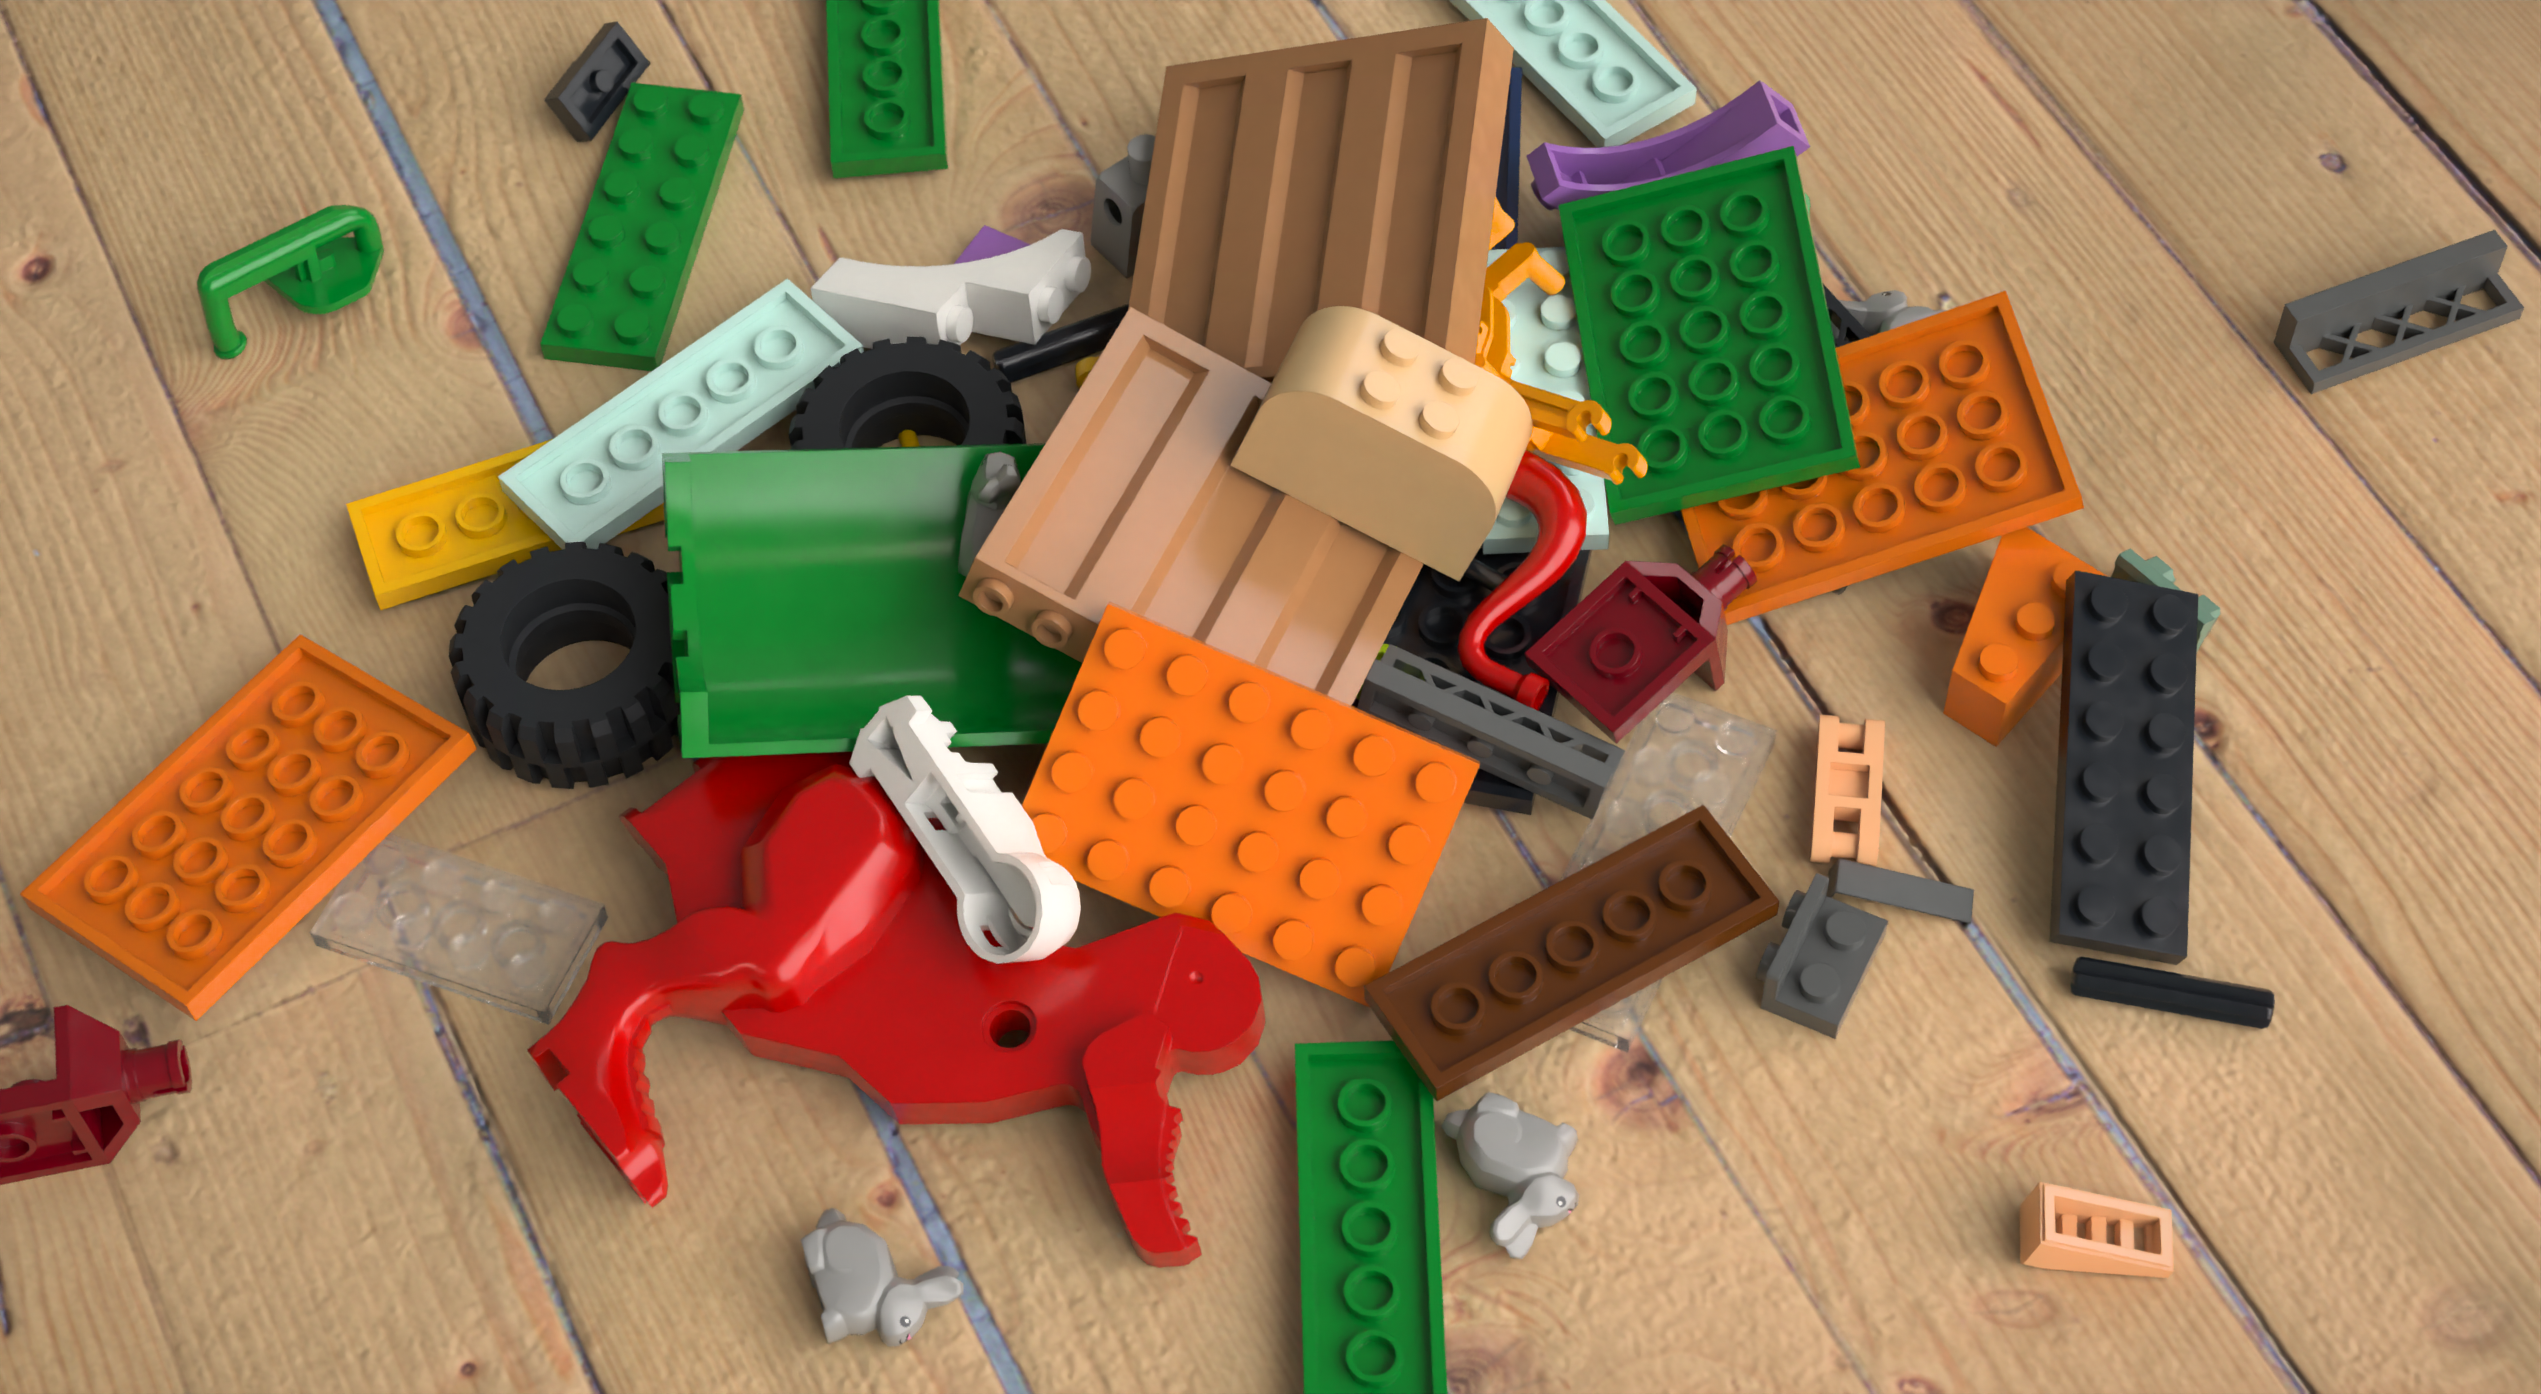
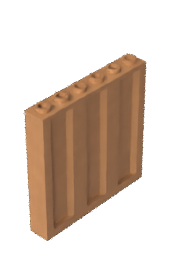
M1488 18L1166 66L1128 310L1132 307L1270 383L1274 379L1300 326L1306 318L1318 310L1335 306L1355 307L1377 314L1475 364L1512 68L1513 46Z
M1130 307L977 553L958 596L975 604L986 614L997 616L1035 637L1043 645L1055 648L1083 663L1107 604L1112 602L1352 706L1424 563L1230 466L1271 383Z

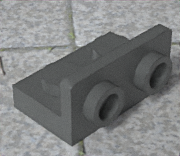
M1816 873L1807 893L1796 890L1791 897L1782 921V927L1788 929L1781 945L1773 942L1768 944L1760 961L1756 979L1765 982L1761 1009L1836 1039L1886 935L1888 920L1826 896L1829 877Z

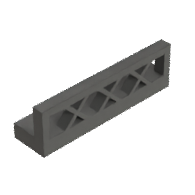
M2492 230L2287 303L2282 312L2274 344L2310 394H2314L2518 320L2522 315L2524 306L2498 274L2508 246L2496 230ZM2484 289L2497 307L2482 310L2460 304L2462 296ZM2420 311L2448 318L2446 325L2436 329L2409 323L2408 320L2410 315ZM2370 329L2396 336L2394 344L2383 348L2357 342L2356 338L2359 333ZM2320 348L2344 356L2341 363L2318 370L2306 352Z
M1389 644L1381 661L1375 659L1365 678L1357 706L1362 711L1480 761V769L1592 820L1625 750L1392 644Z

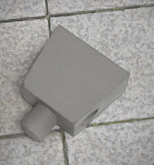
M1148 134L1134 137L1127 147L1128 156L1101 172L1096 179L1091 245L1127 279L1134 275L1155 136Z

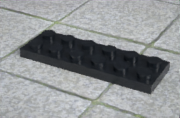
M2076 570L2066 580L2049 942L2178 965L2187 957L2198 594Z

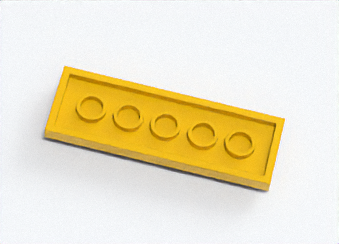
M551 440L347 503L348 513L380 611L497 574V570L513 559H515L517 564L530 559V551L548 546L549 552L562 550L502 491L498 478L502 473ZM664 502L619 534L664 520Z

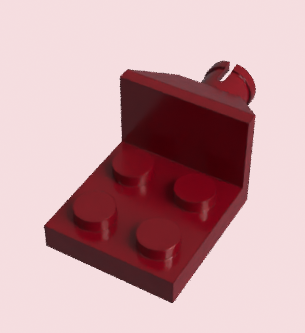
M1724 544L1714 551V555L1696 572L1691 574L1678 563L1625 561L1524 653L1527 664L1540 676L1548 679L1550 685L1617 744L1693 673L1715 691L1725 683L1728 629L1724 611L1745 589H1749L1757 582V577L1741 555L1731 561L1730 558L1735 555V552L1731 547Z
M69 1005L54 1007L56 1079L46 1081L28 1079L19 1081L10 1088L0 1089V1185L110 1164L141 1123L140 1102H144L149 1098L174 1093L180 1095L191 1092V1067L185 1045H182V1040L168 1041L167 1044L148 1048L129 1049L120 1031Z

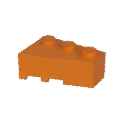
M2028 527L2002 535L1952 669L1943 714L1997 747L2062 673L2066 580L2075 570L2102 576L2107 575Z

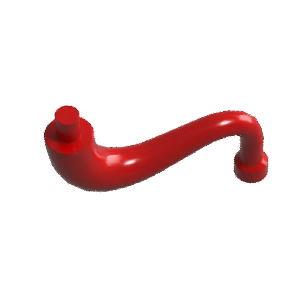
M1525 450L1506 498L1527 508L1534 515L1539 529L1537 541L1528 557L1480 602L1468 616L1459 635L1457 652L1462 666L1477 681L1538 711L1545 701L1550 681L1533 672L1522 675L1494 662L1485 653L1484 644L1496 627L1554 585L1574 563L1586 538L1587 510L1580 491L1559 468L1540 456Z

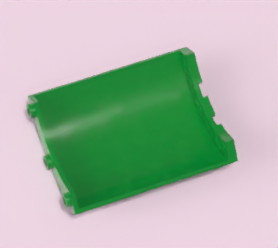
M1046 443L662 453L665 538H667L668 552L679 551L680 572H667L675 703L680 702V715H677V725L682 758L851 752L854 750L860 729L869 723L879 711V707L905 696H922L932 709L931 714L939 721L952 723L957 732L950 739L952 743L948 747L1049 743L1082 663L1055 648L1043 645L1030 634L997 616L986 614L975 604L958 596L966 579L964 575L958 573V557L967 499L972 481L985 454L1001 451L1013 456L1022 482Z

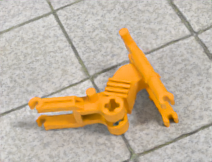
M1496 196L1489 250L1505 238L1515 226L1514 220L1502 210ZM1515 243L1486 269L1475 365L1509 383L1525 400L1533 420V431L1526 450L1545 460L1611 480L1615 485L1622 483L1624 479L1622 471L1626 466L1631 469L1637 478H1643L1646 475L1648 465L1646 459L1635 446L1629 443L1616 444L1586 433V428L1590 423L1602 436L1610 432L1611 418L1599 403L1593 400L1576 401L1511 379L1512 370L1510 366L1515 365L1516 359L1510 353V316L1502 301L1527 278L1548 295L1559 293L1565 284V278L1539 255L1532 243Z

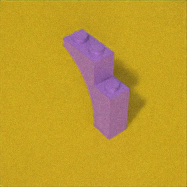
M1759 80L1718 110L1664 135L1639 142L1599 148L1567 147L1544 142L1526 157L1535 179L1531 182L1532 190L1539 202L1548 210L1553 211L1555 208L1559 210L1558 205L1790 146H1794L1796 156H1799L1810 148V145L1793 104Z

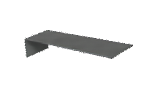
M1838 859L1828 871L1829 884L1826 896L1830 898L1835 893H1840L1971 924L1974 889L1844 859Z

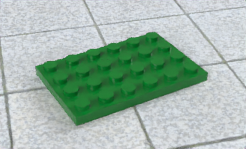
M1794 146L1558 205L1591 400L1601 405L1612 422L1610 432L1605 436H1602L1596 429L1597 438L1616 444H1632L1643 455L1648 465L1646 475L1643 478H1637L1631 469L1626 466L1622 471L1624 479L1621 484L1615 485L1611 480L1604 479L1610 515L1615 525L1860 468Z

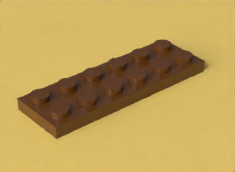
M1703 804L1365 985L1364 999L1437 1102L1778 915L1780 901Z

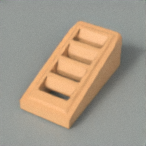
M2039 1182L2021 1204L2019 1212L2020 1263L2023 1265L2051 1270L2168 1278L2174 1272L2172 1215L2170 1209ZM2077 1223H2085V1239L2077 1237ZM2106 1225L2114 1226V1245L2107 1244ZM2133 1227L2143 1228L2144 1251L2134 1249Z

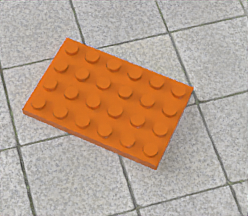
M2006 291L1836 348L1860 468L1681 510L1698 568L1714 555V551L1724 544L1731 547L1735 552V555L1730 560L1733 561L1741 555L1757 577V582L1752 587L1745 589L1727 606V610L1724 611L1727 625L2084 509L2081 493Z
M1109 602L1022 807L1034 823L1044 855L1064 867L1075 881L1158 917L1176 912L1209 920L1242 953L1370 1008L1364 999V986L1389 973L1480 767V761Z
M300 634L28 885L20 895L32 911L197 1021L445 781L477 747L469 732Z

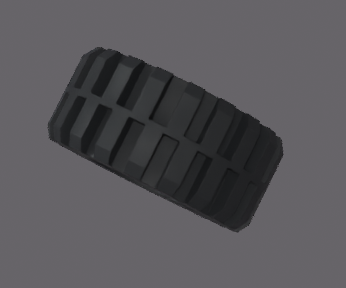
M907 337V343L891 344L889 338L873 342V349L860 353L856 348L840 358L841 365L835 369L830 365L827 366L813 380L815 390L807 388L803 392L796 405L797 414L791 420L789 429L790 450L878 448L883 444L898 439L899 434L904 430H912L916 435L939 437L956 445L1027 444L1019 398L1012 393L1011 383L1005 375L996 368L991 369L990 361L972 350L965 355L961 353V346L956 343L940 339L938 345L927 344L924 337Z
M585 542L565 543V549L549 552V548L546 546L530 551L531 558L519 564L513 559L497 570L499 577L491 583L486 579L471 595L474 606L465 605L460 611L454 624L457 634H454L449 645V659L453 667L451 676L470 729L479 746L486 748L490 759L502 769L512 770L514 768L517 778L533 784H540L542 779L546 778L549 779L552 788L574 789L575 782H588L589 788L609 785V777L624 773L627 779L643 771L642 763L653 757L656 761L660 760L674 747L671 739L673 735L679 737L677 715H680V702L675 703L667 572L660 569L655 570L653 561L638 553L631 552L628 557H625L621 547L599 543L598 549H588ZM606 641L630 649L624 661L613 672L587 686L568 690H552L537 687L526 682L534 668L543 659L560 648L574 643Z

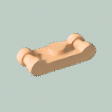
M1820 715L1816 743L1817 754L1809 861L1830 864L1831 857L1856 859L1855 862L1876 867L1880 835L1885 720L1865 719L1864 725L1839 723V716ZM1838 748L1861 750V754L1838 752ZM1834 820L1858 822V834L1833 831Z

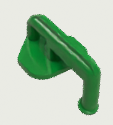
M328 206L204 267L197 279V291L207 329L214 343V353L221 359H232L244 351L247 345V337L235 327L228 298L263 281L297 309L309 314L330 313L368 295L372 289L384 254L380 228L374 215L365 208L358 206ZM351 232L354 233V237H343Z

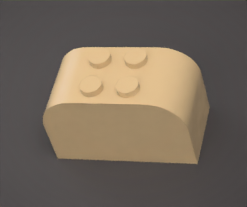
M1328 307L1311 314L1300 326L1230 466L1460 581L1497 519L1533 431V420L1531 412L1522 396L1500 377L1377 314L1355 307Z

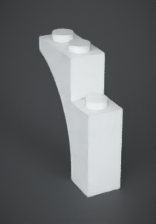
M1061 229L1047 238L1024 248L987 259L958 264L894 266L840 257L811 287L812 300L865 348L873 349V342L889 338L891 344L907 343V337H924L927 344L938 345L941 339L961 345L969 338L971 332L1035 345L1052 324H1055L1060 319L1062 313L1079 293L1087 288L1091 276V263L1085 255L1083 233Z

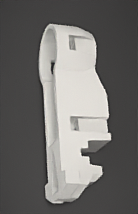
M905 696L880 706L879 711L869 723L860 729L849 764L859 778L870 776L877 778L956 895L959 927L965 941L973 952L979 957L996 964L1042 960L1069 942L1078 927L1081 912L1077 885L1064 867L1044 855L1034 823L1013 793H1002L993 781V778L998 774L994 765L965 762L959 752H950L948 750V746L952 743L950 739L957 730L951 722L939 721L931 714L932 709L922 696ZM927 818H938L946 830H935ZM990 930L994 938L1003 947L992 946L982 931Z

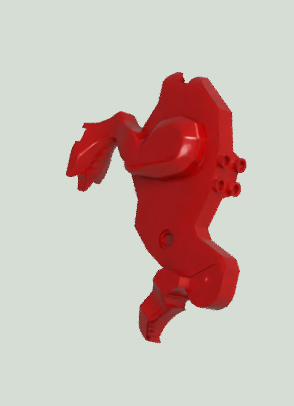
M853 751L699 758L692 764L695 772L693 775L642 813L636 808L630 807L618 816L638 845L650 856L655 865L666 873L671 888L677 923L649 939L635 943L609 941L597 947L590 964L587 980L563 1018L528 1048L527 1052L554 1091L559 1089L578 1112L577 1117L581 1121L582 1127L644 1204L648 1203L653 1208L666 1198L668 1179L663 1153L665 1141L662 1126L658 1118L655 1117L654 1101L649 1098L650 1082L649 1078L644 1074L646 1061L643 1047L652 1033V1026L658 1021L668 1017H685L726 1025L745 1048L756 1057L849 1078L900 1125L995 1123L1065 1105L1077 1106L1087 1115L1095 1144L1102 1156V1167L1113 1205L1137 1256L1147 1265L1161 1268L1188 1265L1202 1255L1198 1238L1187 1234L1191 1230L1188 1219L1180 1217L1183 1214L1182 1205L1180 1202L1175 1201L1178 1194L1176 1186L1171 1185V1183L1175 1182L1172 1171L1174 1170V1159L1182 1137L1179 1123L1183 1121L1180 1108L1169 1105L1167 1094L1173 1076L1178 1072L1195 1075H1214L1240 1065L1258 1046L1266 1023L1260 981L1254 967L1231 940L1209 920L1175 912L1077 948L1062 946L1042 960L996 964L983 959L973 952L962 935L957 917L956 895L875 776L864 778L857 776L849 764ZM927 818L935 830H946L938 818ZM990 930L982 931L992 946L1003 947L994 938ZM1023 1030L1029 1033L1027 1040L1017 1047L1004 1048L998 1045L1000 1038L1010 1031Z

